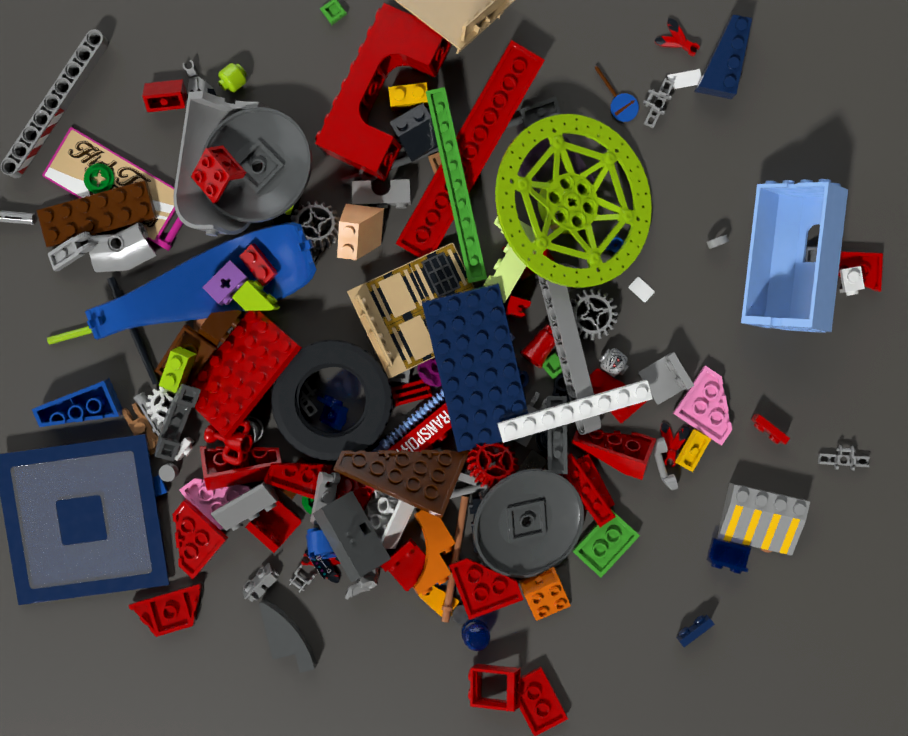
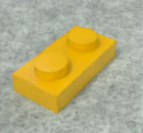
M693 429L675 463L693 472L711 438Z

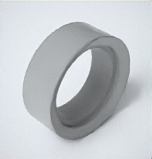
M727 234L707 241L708 248L711 249L729 242Z

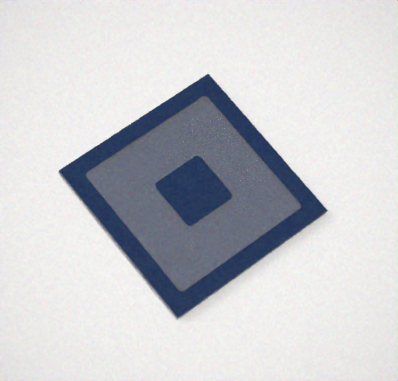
M146 434L0 454V497L18 605L170 584Z

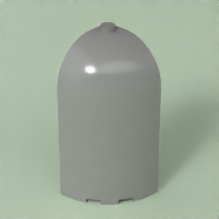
M205 91L188 93L174 187L175 211L179 219L186 226L205 231L206 235L218 236V234H239L251 224L234 220L216 209L202 189L191 178V175L201 158L207 139L223 120L241 110L256 107L269 108L268 106L260 102L237 100L235 104L225 102V98ZM258 163L255 166V172L262 170V163Z

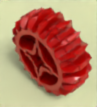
M498 442L493 444L484 443L483 446L476 444V448L470 450L468 453L469 457L467 458V463H469L467 470L472 471L470 477H476L474 483L480 481L481 487H484L486 484L489 490L502 479L516 473L518 470V465H516L518 458H513L515 452L509 451L510 446H503V442L500 444ZM494 461H496V463L494 464V466L492 465V466L489 468V465H490L491 463H493Z

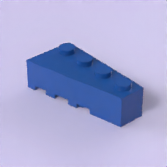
M110 378L39 405L33 408L32 412L39 427L71 422L120 417L123 408Z

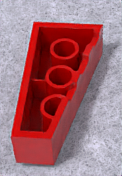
M200 446L203 478L207 491L264 480L271 463H282L279 448L254 447L244 454L241 464L233 465L226 463L222 459L224 447L208 449L207 446ZM230 449L228 455L238 458L237 451Z

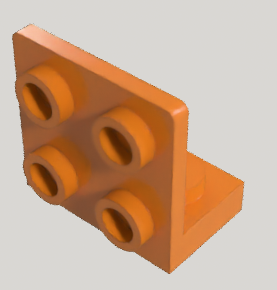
M554 567L540 575L519 580L523 594L536 621L571 606Z

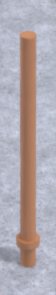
M461 496L454 539L456 544L453 545L451 563L459 561L469 500L467 496ZM452 572L448 577L445 602L441 608L443 610L441 621L449 623L450 613L453 611L452 600L455 580Z

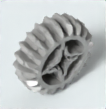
M308 201L306 207L301 204L300 210H294L295 215L290 217V220L294 223L301 224L305 218L309 217V220L301 226L305 235H313L315 237L306 236L307 240H312L314 252L319 247L323 252L324 246L330 248V242H337L336 237H338L340 217H337L336 210L332 211L331 205L325 208L324 202L318 205V202L315 201L314 205H311ZM313 221H314V224L317 225V227H318V232H317L316 228H314V226H313ZM331 227L327 234L321 236V233Z
M593 288L589 290V295L586 290H583V297L579 293L575 295L578 301L575 299L570 300L574 304L572 309L579 336L583 332V339H587L588 334H590L591 340L595 339V334L598 339H602L601 332L605 336L609 335L606 329L613 330L614 327L610 323H617L616 319H612V316H618V312H612V309L617 308V305L610 306L609 303L613 302L614 299L610 298L607 301L608 293L600 296V289L597 290L596 295ZM590 299L600 301L605 307L595 308ZM584 301L585 313L577 316V309L581 302ZM590 309L592 312L601 311L597 316H594V320L592 317L583 318L587 313H590ZM607 313L606 322L600 328L599 317L600 315ZM589 321L594 330L585 329L579 322Z

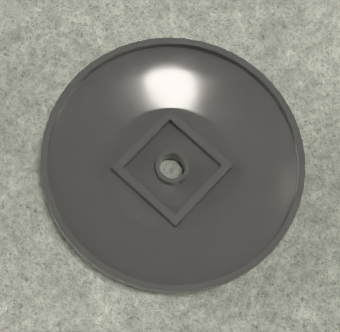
M264 107L241 110L223 120L207 139L202 154L206 148L223 145L246 171L244 178L228 182L217 203H213L209 199L213 206L224 215L246 223L268 221L288 211L304 193L312 170L311 148L301 127L286 114ZM258 163H262V170L255 172V166Z
M529 469L509 475L491 488L477 509L473 524V538L476 549L483 561L499 574L513 578H527L540 575L560 564L571 553L578 542L584 522L582 500L574 486L563 476L544 469ZM525 517H530L528 523L522 524V520Z

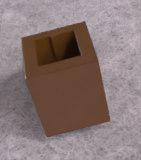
M231 310L211 313L199 328L198 334L215 346L220 342L224 343L230 335L228 333L230 328L233 327L235 329L241 321L239 318L241 311Z

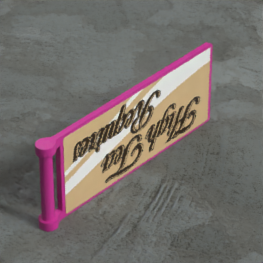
M70 127L42 176L78 198L95 194L90 192L84 184V174L94 164H104L113 171L115 181L111 189L144 180L147 181L157 218L142 222L147 230V239L169 251L172 247V241L183 225V222L178 217L165 240L159 239L175 213L174 187ZM100 171L97 177L91 178L97 181L98 187L101 181L106 180L104 177H101Z

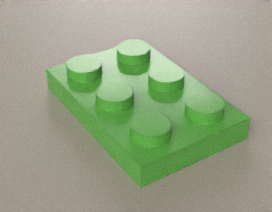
M613 510L615 518L601 528L596 524L572 550L600 578L640 536Z

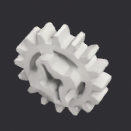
M159 386V391L152 390L154 396L148 395L147 399L151 402H146V407H150L147 410V414H153L151 420L157 419V425H160L165 419L159 413L166 415L168 411L167 407H163L164 400L171 404L173 398L168 396V394L174 396L176 394ZM160 396V402L154 405L155 400Z

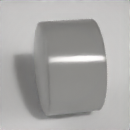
M167 463L159 469V476L165 482L174 480L179 474L178 467L173 463Z

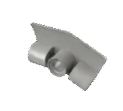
M138 222L117 234L93 235L88 238V243H94L95 246L89 252L94 271H126L157 256L146 240L148 233L144 225ZM117 238L121 241V247L116 243Z

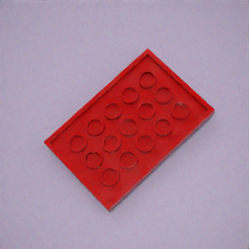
M248 311L191 384L192 387L201 389L194 408L224 438L229 439L302 347L261 311Z

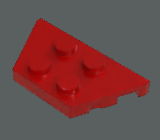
M201 583L134 602L128 606L138 614L140 620L150 628V631L156 637L195 625Z

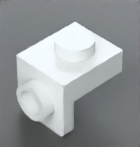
M861 266L839 270L842 283L840 293L846 292L847 296L859 294L858 290L865 289Z
M190 437L183 439L175 457L176 461L181 460L184 455L188 456L194 448L192 445L195 442Z

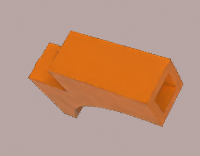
M419 510L414 513V516L424 535L426 557L422 573L413 589L416 594L422 593V595H425L433 590L432 586L436 583L441 585L449 580L448 576L451 575V572L440 553H443V555L453 550L452 546L456 543L441 518Z

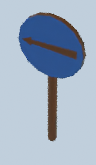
M595 66V70L615 97L610 105L612 116L620 122L633 120L639 110L636 98L627 93L617 95L599 67Z

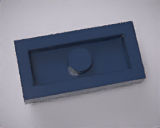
M707 615L699 616L694 620L692 626L683 628L676 638L683 647H686L715 624Z

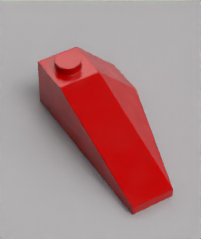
M601 429L582 435L577 430L572 443L621 473L643 480L656 438L632 432L631 435L620 434V431L605 433Z

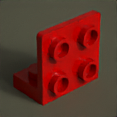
M222 145L205 149L191 178L213 203H217L228 182L244 178L246 171Z
M280 500L275 502L277 506L266 512L263 509L260 511V516L250 521L245 527L273 553L278 550L302 523V520Z
M410 538L390 555L391 559L382 564L381 567L385 572L388 570L405 591H409L422 573L426 555Z

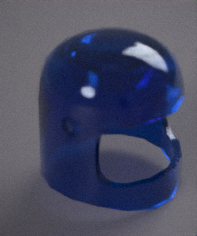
M471 619L464 623L461 628V635L468 649L481 651L488 646L491 635L483 621ZM471 622H474V624L469 625L463 633V630L466 627V625H468Z

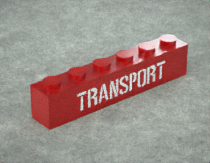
M446 403L388 450H395L397 452L402 450H408V452L431 450L433 448L432 443L436 440L441 442L448 436L446 432L452 428Z

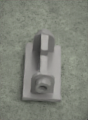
M270 563L265 567H261L256 576L245 583L242 589L244 599L248 598L251 602L257 601L266 592L262 585L264 584L270 588L278 580L280 574L275 569L272 571Z

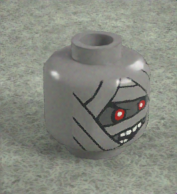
M616 348L607 349L599 359L601 369L612 377L618 374L623 375L629 367L626 365L628 362L627 356Z

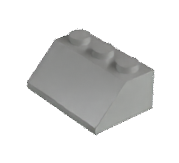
M263 482L219 507L211 515L226 531L230 528L234 531L243 526L242 521L246 519L252 521L260 516L258 512L263 509L267 512L276 507L275 502L279 498L272 486Z

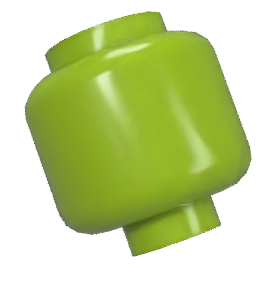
M230 63L218 73V84L224 91L236 92L246 84L247 73L239 64Z

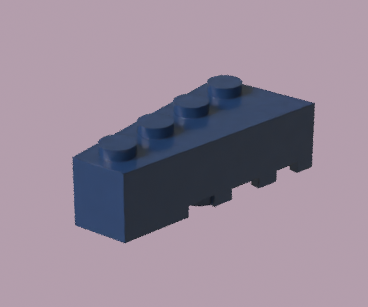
M732 15L694 92L732 99L737 94L752 18Z

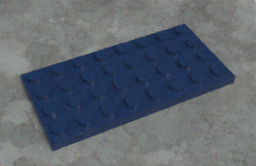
M496 283L422 301L457 451L461 452L476 448V444L483 446L484 443L493 444L501 442L502 439L497 423L526 415L528 410L499 284Z

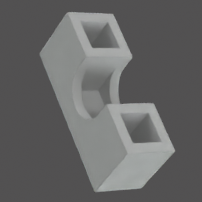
M410 179L390 180V190L382 196L376 195L373 192L371 180L352 181V204L376 206L388 209V206H396L397 209L407 208V205H411Z

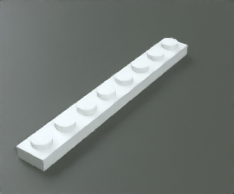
M643 380L497 423L502 442L504 443L652 399L648 380Z

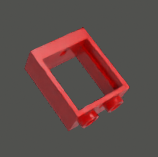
M476 664L470 668L468 673L470 689L468 691L470 707L512 712L520 707L521 668ZM482 672L507 675V700L481 697Z

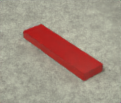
M570 453L567 455L568 474L563 475L577 490L582 503L601 528L616 516L573 454Z

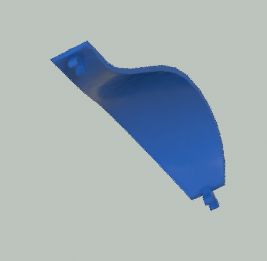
M294 222L264 227L232 238L190 258L121 297L87 309L85 313L89 329L92 330L94 338L98 340L134 327L205 319L214 312L240 310L241 313L246 312L234 299L229 304L221 306L202 287L229 260L249 280L258 281L239 257L254 243L278 272L267 285L263 286V291L271 294L278 301L298 291L314 277L317 269L311 252V248L314 247L312 240H307L301 224ZM227 281L224 283L227 288L231 286Z

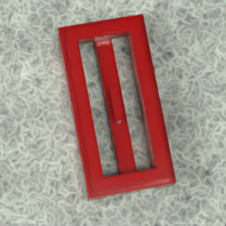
M423 380L392 387L395 407L432 397L430 385L425 383L426 387L396 394V390L424 383ZM427 390L428 394L398 402L400 397Z

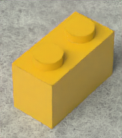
M427 82L388 87L392 111L413 109L422 103L425 107H429L426 91H428Z

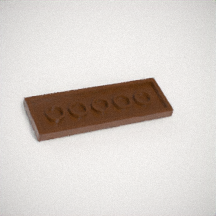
M145 180L36 210L47 248L61 245L83 232H89L93 236L157 218L148 182Z

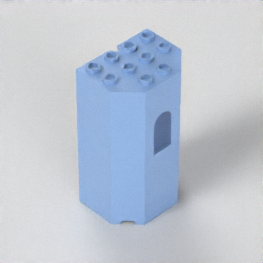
M803 179L797 184L792 180H783V183L765 181V184H757L741 318L742 324L789 331L832 332L848 189L841 187L840 183H831L829 179H819L818 182ZM820 225L816 262H805L808 232L812 226Z

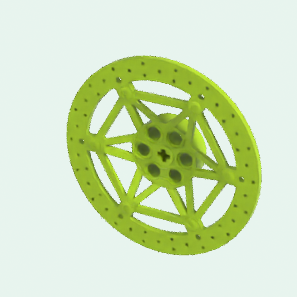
M559 114L549 116L524 129L512 141L502 158L495 187L497 215L510 247L530 270L552 283L566 287L584 288L613 280L628 269L636 260L645 244L650 228L652 213L651 194L646 174L638 157L617 132L600 121L582 115ZM562 134L585 136L604 146L607 151L602 154L565 142ZM548 138L550 147L525 177L518 176L520 166L529 151L540 141ZM566 150L598 159L599 162L584 172L575 174ZM554 153L553 178L548 182L532 181L533 176ZM560 156L567 172L559 175ZM616 161L620 163L629 181L633 198V210L628 209L615 168ZM602 167L592 185L586 177ZM608 170L620 207L597 197L596 194ZM533 188L541 189L540 193H537ZM515 191L521 192L535 236V240L532 243L525 234L518 218ZM529 194L538 201L539 214L544 222L542 232L540 231ZM598 205L617 214L598 215ZM618 220V223L597 248L591 223L593 221ZM624 224H629L631 227L625 242L615 255L603 263L600 255ZM550 228L553 232L547 236ZM585 230L588 244L578 234V231ZM560 234H571L585 252L553 244L551 241ZM549 249L587 260L588 268L580 269L560 265L544 256L543 252Z

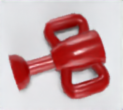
M246 419L240 424V426L245 427L243 432L235 431L229 439L224 438L211 424L204 432V440L207 443H213L216 440L224 442L225 447L222 452V459L226 463L233 465L241 464L244 454L248 453L253 445L252 436L249 435L251 425ZM230 449L237 451L238 458L228 455Z

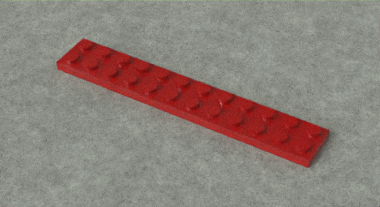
M512 40L456 137L468 194L545 61ZM442 163L396 242L398 246L419 258L437 250L454 220Z

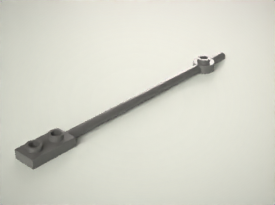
M554 97L520 109L521 116L511 119L506 129L524 123L526 129L541 119L562 114L557 98ZM438 147L416 160L438 153ZM408 155L394 161L391 169L411 163L412 161ZM360 169L359 173L344 177L341 181L343 186L351 184L352 181L371 180L373 183L378 178L375 176L368 177L366 172Z

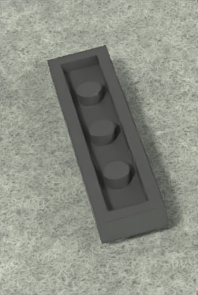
M547 396V408L567 403V396ZM567 424L547 430L548 470L557 474H568Z

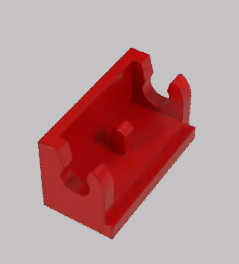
M510 296L505 310L506 317L522 318L525 316V313H520L522 308L528 309L531 301Z

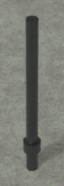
M115 277L107 279L113 292V299L123 296L124 292L120 290ZM137 327L130 328L129 331L152 384L159 383L160 380Z

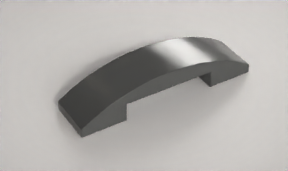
M181 384L163 421L157 441L155 457L170 461L175 460L180 447V436L191 408H194L201 389Z

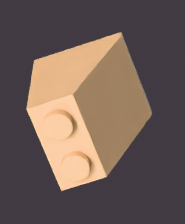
M353 204L345 205L339 220L337 258L357 260L381 245L384 208Z

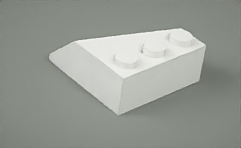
M375 489L364 512L385 549L396 548L414 510V506Z

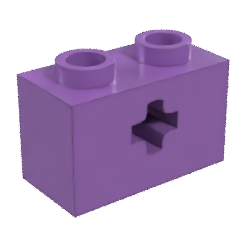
M229 260L202 288L218 304L223 306L233 300L232 296L249 278ZM226 281L231 285L229 288L224 284Z

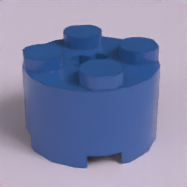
M318 528L307 530L306 540L309 559L315 560V556H320L322 559L337 557L322 530Z

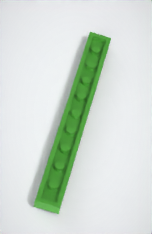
M445 87L426 91V96L468 283L485 280L487 275Z

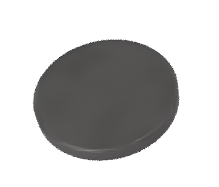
M464 605L456 606L452 612L454 621L459 624L468 622L469 618Z

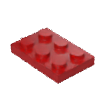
M541 666L521 676L519 709L534 736L568 720Z

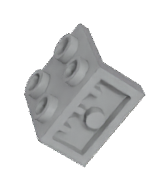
M675 352L667 354L638 372L642 380H648L651 395L656 404H661L682 390H688L694 386Z

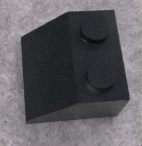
M423 103L389 122L412 162L438 147L431 115Z

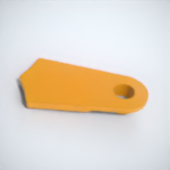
M433 585V590L428 594L422 595L421 593L418 596L442 617L443 610L441 608L445 602L446 592ZM454 597L452 600L453 610L459 603V600Z

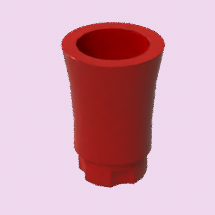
M546 324L520 352L525 359L538 368H542L546 358L555 346L551 326Z

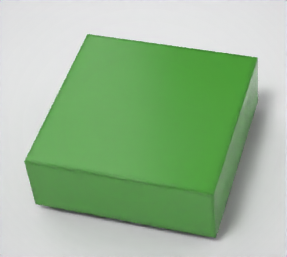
M331 0L320 8L331 25H334L347 15V12L338 0Z
M553 353L545 360L542 366L552 379L562 372L559 357L556 353Z

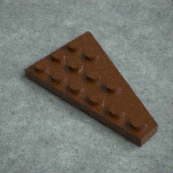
M341 451L333 471L442 518L469 451Z

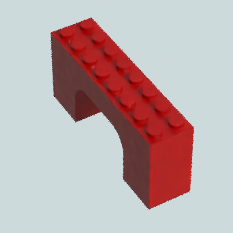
M383 3L382 7L376 12V20L373 26L371 25L367 31L365 42L359 47L356 60L351 63L350 73L343 80L339 95L333 100V107L330 113L325 116L324 126L322 130L318 131L315 144L325 154L385 181L401 149V145L393 136L369 126L368 116L388 74L393 69L400 66H410L436 78L452 44L416 16Z

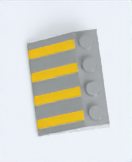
M729 483L717 539L793 555L807 519L810 501Z

